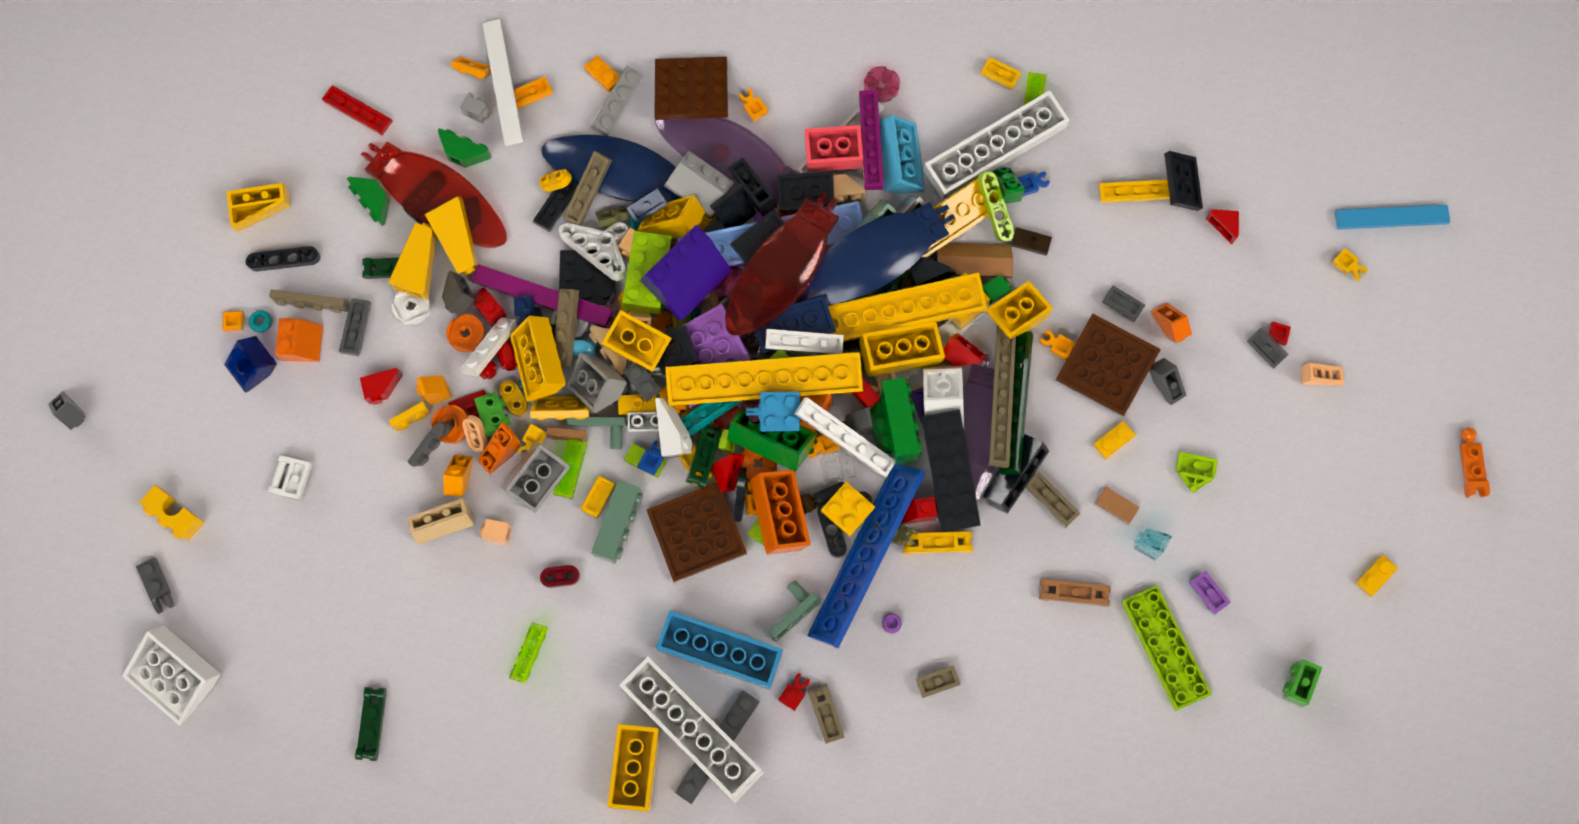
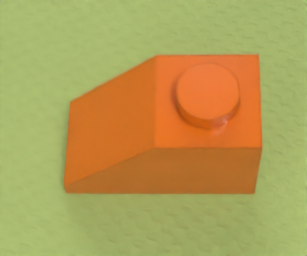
M1166 302L1151 311L1164 334L1175 343L1183 341L1192 335L1187 315Z

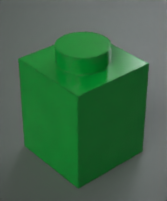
M1002 275L982 286L983 292L990 298L989 307L1011 292L1009 281L1006 278L1004 279Z

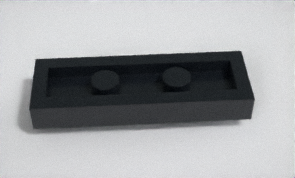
M570 181L566 187L554 190L533 219V223L550 232L570 203L578 184Z

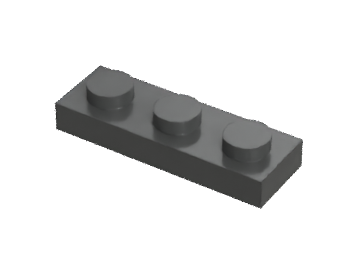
M351 298L339 348L341 354L360 355L372 304L370 301Z

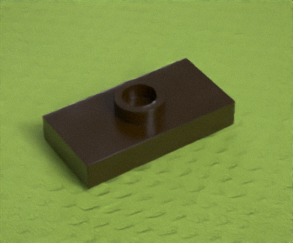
M1016 227L1011 246L1047 256L1052 237Z

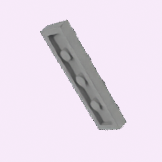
M627 65L591 127L608 136L643 75Z

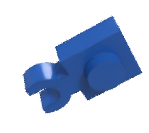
M1041 172L1037 177H1034L1033 173L1017 177L1024 187L1023 196L1038 192V186L1042 188L1049 186V180H1041V178L1046 177L1047 173Z
M657 440L653 442L651 451L646 449L637 468L655 476L664 460L661 449L656 448Z

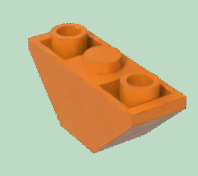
M505 422L500 424L478 459L489 474L509 460L521 445L520 440Z

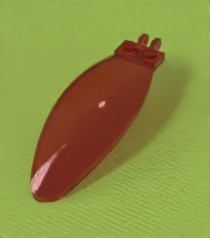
M386 142L381 149L373 143L368 145L371 151L377 153L374 158L368 153L362 152L361 156L370 162L365 171L380 180L390 195L405 210L420 221L430 225L425 216L426 213L460 196L464 202L473 244L485 248H496L505 244L507 240L506 230L496 212L484 196L465 177L451 167L422 154L401 151V149L389 142Z
M822 193L816 203L806 198L797 215L778 228L756 251L739 277L728 303L725 314V326L729 334L734 336L746 335L760 329L784 313L803 294L819 268L826 248L828 234H830L839 220V216L832 213L838 200L832 199L825 209L822 206L827 200V194Z

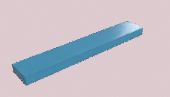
M1448 205L1335 211L1337 230L1446 225L1450 223Z

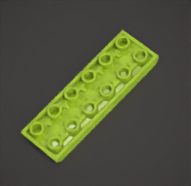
M1158 585L1122 600V606L1174 710L1177 711L1212 695Z

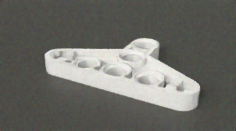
M564 223L559 227L561 240L609 278L615 281L625 278L626 269L617 246L628 231L625 223H615L605 231L571 223ZM616 230H624L621 234L615 233ZM605 239L611 240L610 243L603 244L601 242ZM577 240H584L582 244L575 243ZM591 249L597 250L594 254L587 253ZM603 259L609 260V262L606 264L600 263V261Z

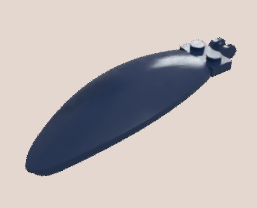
M572 135L552 139L541 148L544 159L556 171L566 169L572 175L571 180L578 184L594 151L611 159L612 162L598 189L600 194L634 202L658 187L667 202L680 199L678 195L664 186L676 167L658 153L635 142L604 135Z
M929 202L913 212L889 215L857 228L834 244L814 264L799 284L795 293V302L799 303L824 295L827 305L830 306L860 298L884 287L911 268L932 244L947 237L949 232L945 225L956 219L955 216L950 215L941 221L939 215L947 212L950 208L948 205H945L935 211Z

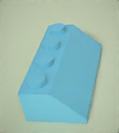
M890 115L880 120L884 191L894 194L925 191L916 123L895 115Z

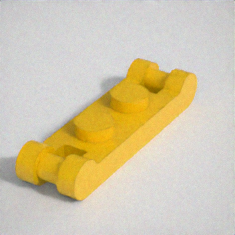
M969 531L912 534L910 539L918 540V546L912 547V545L904 541L903 554L973 552V545H971L973 535ZM958 539H963V545H958Z

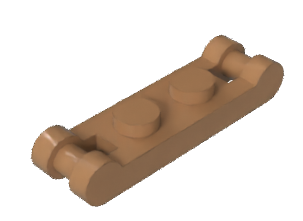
M1040 579L1041 593H1039V600L1089 604L1102 607L1110 606L1108 594L1111 593V586ZM1049 587H1055V594L1049 593ZM1096 592H1101L1100 598H1095Z

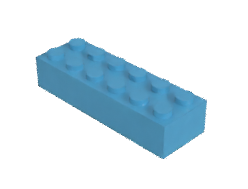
M670 610L656 646L658 652L771 690L783 655V649Z

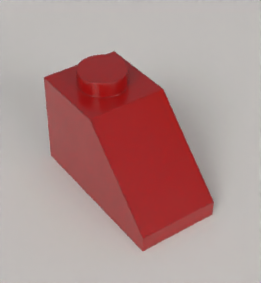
M484 287L474 294L476 299L473 302L474 306L491 327L501 317L507 316L500 304Z
M959 333L952 336L943 349L945 354L944 361L954 366L978 364L988 356Z
M393 368L360 377L364 399L373 405L380 404L383 400L388 399L402 378L400 370Z
M927 497L912 500L900 524L906 525L936 520L935 498Z

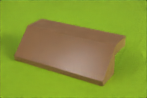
M949 242L936 251L937 262L948 265L956 270L957 274L953 276L960 277L965 272L968 275L979 272L980 277L996 278L999 275H1002L1003 278L1013 277L1012 247L1009 244Z

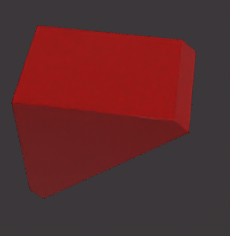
M1212 209L1205 219L1232 245L1239 236V211Z
M729 454L712 464L711 468L721 491H735L739 467H742L745 454Z

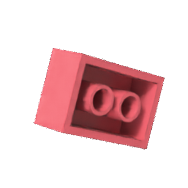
M860 125L804 129L807 172L863 168Z

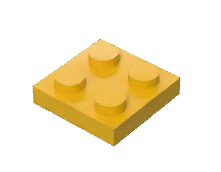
M846 481L820 512L850 537L874 510L875 506Z

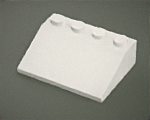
M162 625L147 631L122 677L180 726L213 689L221 673Z

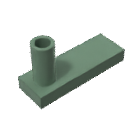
M625 417L567 418V425L611 427L610 449H622V427H627V419Z
M796 580L791 582L787 589L796 597L800 604L769 631L771 637L776 642L820 604L818 596L814 592L809 595Z

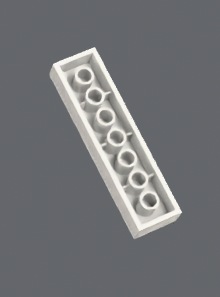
M1049 90L926 162L923 172L943 201L978 178L982 172L996 170L1064 130L1070 120Z
M649 657L619 685L734 803L764 774L762 769Z

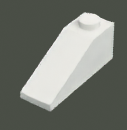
M655 398L662 456L691 454L692 441L690 434L673 406L668 405V398Z

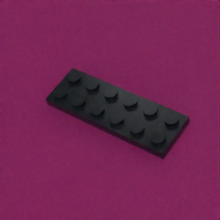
M960 409L921 416L942 532L981 526Z

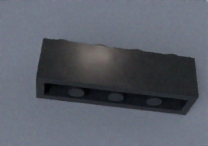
M1024 434L1020 474L1001 475L999 471L997 472L995 479L987 487L983 495L990 506L1007 514L1009 513L1050 452L1043 441Z

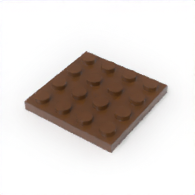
M727 56L655 59V120L728 118Z
M1092 313L1055 381L1124 417L1161 349Z
M718 483L646 509L674 583L747 555L724 493L720 490Z

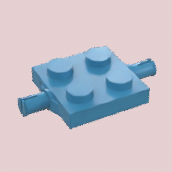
M760 392L758 408L746 407V411H753L746 412V416L758 415L761 432L799 431L800 418L794 413L800 405V392Z

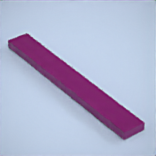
M478 264L471 279L472 283L512 297L534 296V304L557 312L559 291ZM579 298L577 319L607 328L613 310Z

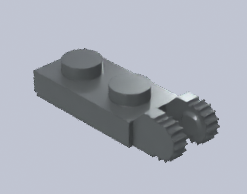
M437 422L409 458L408 463L412 467L423 466L427 463L430 453L440 445V439L443 436H448L450 433V423Z
M153 557L137 565V571L155 611L158 614L163 612V607L159 601L162 597L169 608L174 607L175 605L170 594L171 590L157 558Z

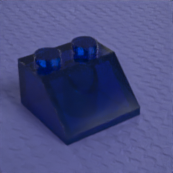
M257 336L237 340L224 365L246 393L268 378L277 363Z

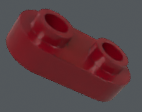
M573 565L549 567L540 574V581L547 588L572 586L580 579V572ZM569 573L574 574L572 579H567ZM550 575H553L554 580L549 582L547 580Z

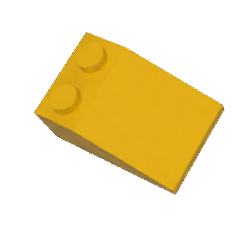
M695 195L668 202L667 205L644 218L637 230L639 232L672 236L674 239L683 238L696 224L698 225L702 221L706 211Z
M1027 281L988 307L986 313L1004 334L1011 339L1047 320L1053 307L1033 284Z
M620 310L601 344L617 355L653 372L672 338Z

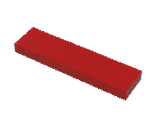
M333 85L322 98L324 103L382 136L393 122L391 118Z

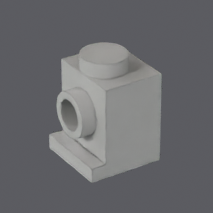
M470 92L460 106L463 115L482 124L491 114V109L487 107V103L480 98L475 99Z

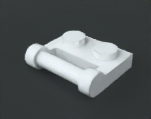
M279 455L277 459L279 463L271 487L268 486L267 493L301 501L312 463ZM286 464H289L283 487L279 489Z

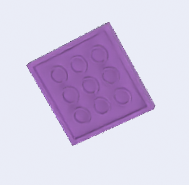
M723 304L684 324L688 328L699 362L693 365L752 360ZM688 404L689 408H693V407L699 405V404Z

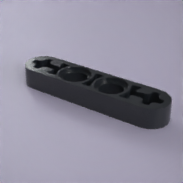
M308 246L251 253L247 256L245 262L252 271L258 272L315 265L320 261L321 256L315 247ZM313 252L312 259H309L307 256H310V253ZM297 254V259L294 262H289V255ZM272 256H278L279 259L276 264L269 263ZM255 259H257L258 261H260V262H256V265H255V266L252 264L253 262H255Z

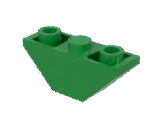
M438 129L441 143L450 162L466 168L490 160L491 154L486 145L482 143L476 144L465 136L459 137L449 129Z
M1000 167L998 170H994L993 173L997 177L1005 204L1020 202L1023 197L1024 187L1011 167Z
M348 177L347 180L350 183L348 188L354 196L356 194L359 195L360 199L358 201L364 209L369 208L371 212L368 214L373 221H379L382 226L385 225L390 199L375 179Z

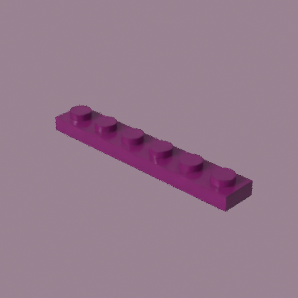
M877 90L859 91L864 188L865 190H883Z

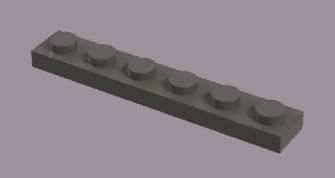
M743 690L719 728L734 742L760 701ZM694 763L675 793L692 804L708 781V775Z

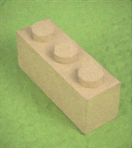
M464 498L407 517L410 533L418 545L474 526L471 509Z

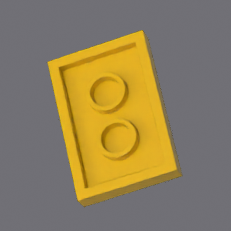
M576 395L546 396L533 401L530 409V419H584L589 417L591 410Z

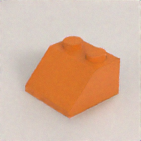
M279 318L275 355L281 361L319 362L323 325L301 319Z

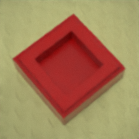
M1272 322L1268 334L1278 344L1285 346L1291 327Z

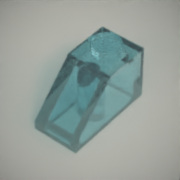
M1147 528L1143 533L1139 532L1134 540L1137 544L1134 549L1156 560L1163 554L1172 536Z

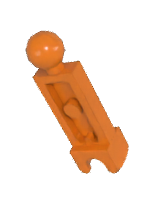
M1471 427L1462 430L1461 438L1466 443L1459 445L1465 483L1463 484L1465 497L1469 498L1476 494L1477 489L1480 497H1486L1490 494V486L1486 477L1482 444L1474 443L1477 432Z

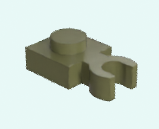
M621 206L616 210L609 208L595 212L600 227H609L618 223L619 219L626 220L630 218L626 206Z
M900 524L891 543L902 545L903 541L913 545L915 542L910 539V536L912 534L917 535L918 532L904 524Z

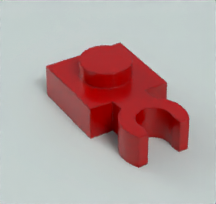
M800 673L795 676L794 686L788 683L778 699L779 702L793 711H796L806 695L801 691L802 688H806L810 683V679H807L804 684L799 683Z

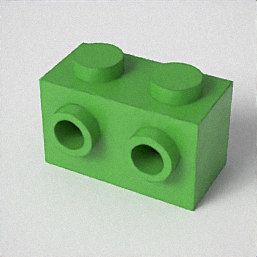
M497 392L474 399L488 439L493 437L502 422H505L507 426L511 425L509 415H504L502 409L506 407L503 397H498Z
M1304 659L1293 663L1289 672L1291 674L1290 680L1285 683L1282 690L1284 693L1283 699L1300 707L1309 705L1322 667Z

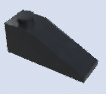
M744 158L728 167V170L737 183L742 185L752 205L762 217L777 207L775 197Z

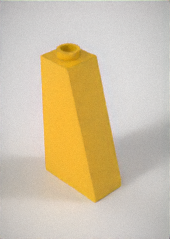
M457 196L426 213L425 216L457 273H464L466 276L475 271L474 267L478 265L464 202L462 197Z
M414 224L388 282L393 289L426 301L429 298L437 237L429 224Z

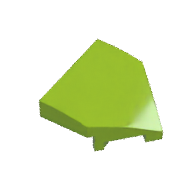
M1178 452L1175 471L1193 494L1207 483L1213 481L1218 459Z

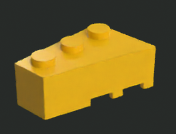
M283 183L226 191L231 228L237 232L291 206L289 188Z

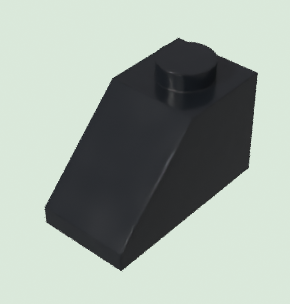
M921 257L911 267L917 286L942 281L957 274L956 270L950 266L927 257Z

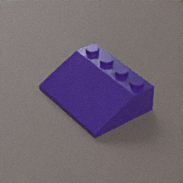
M696 224L643 276L640 282L682 321L732 269L710 237Z

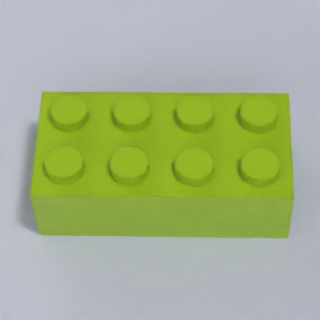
M634 231L622 300L623 310L661 315L662 303L640 280L671 250L672 236Z

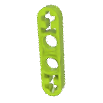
M982 172L978 176V184L994 234L999 241H1010L1014 236V230L997 177L993 172ZM986 177H990V181H988V183L984 182ZM992 192L997 195V200L995 203H992L989 200V196ZM998 210L1003 214L1000 221L995 218V213ZM1004 230H1007L1008 233H1006L1005 236H1002L1001 233H1003Z

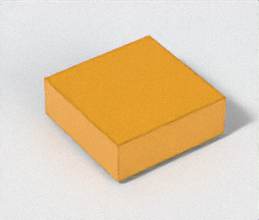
M242 311L223 312L222 330L224 332L243 331L244 313Z

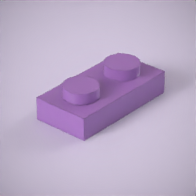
M1204 571L1189 582L1190 586L1213 615L1231 603L1207 571Z

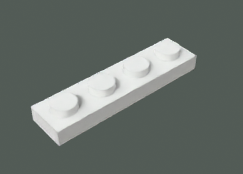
M501 317L460 367L462 374L478 377L510 337V334L517 328V321Z
M766 329L765 349L840 354L843 353L844 335Z

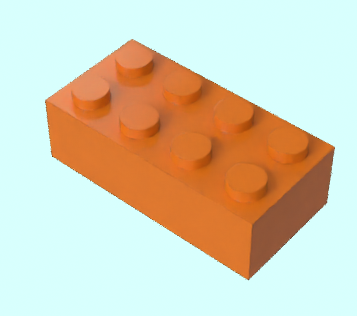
M784 470L758 473L750 482L766 555L802 551L810 546L811 543L795 471Z

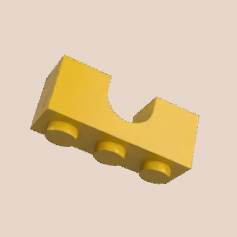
M154 485L139 502L144 507L142 511L150 517L155 515L158 518L157 522L164 528L169 526L173 530L171 533L178 539L185 538L190 541L205 522L184 507L178 514L171 516L170 508L176 499L160 487Z

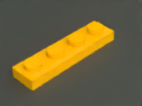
M1167 180L1099 183L1098 185L1100 203L1170 200Z

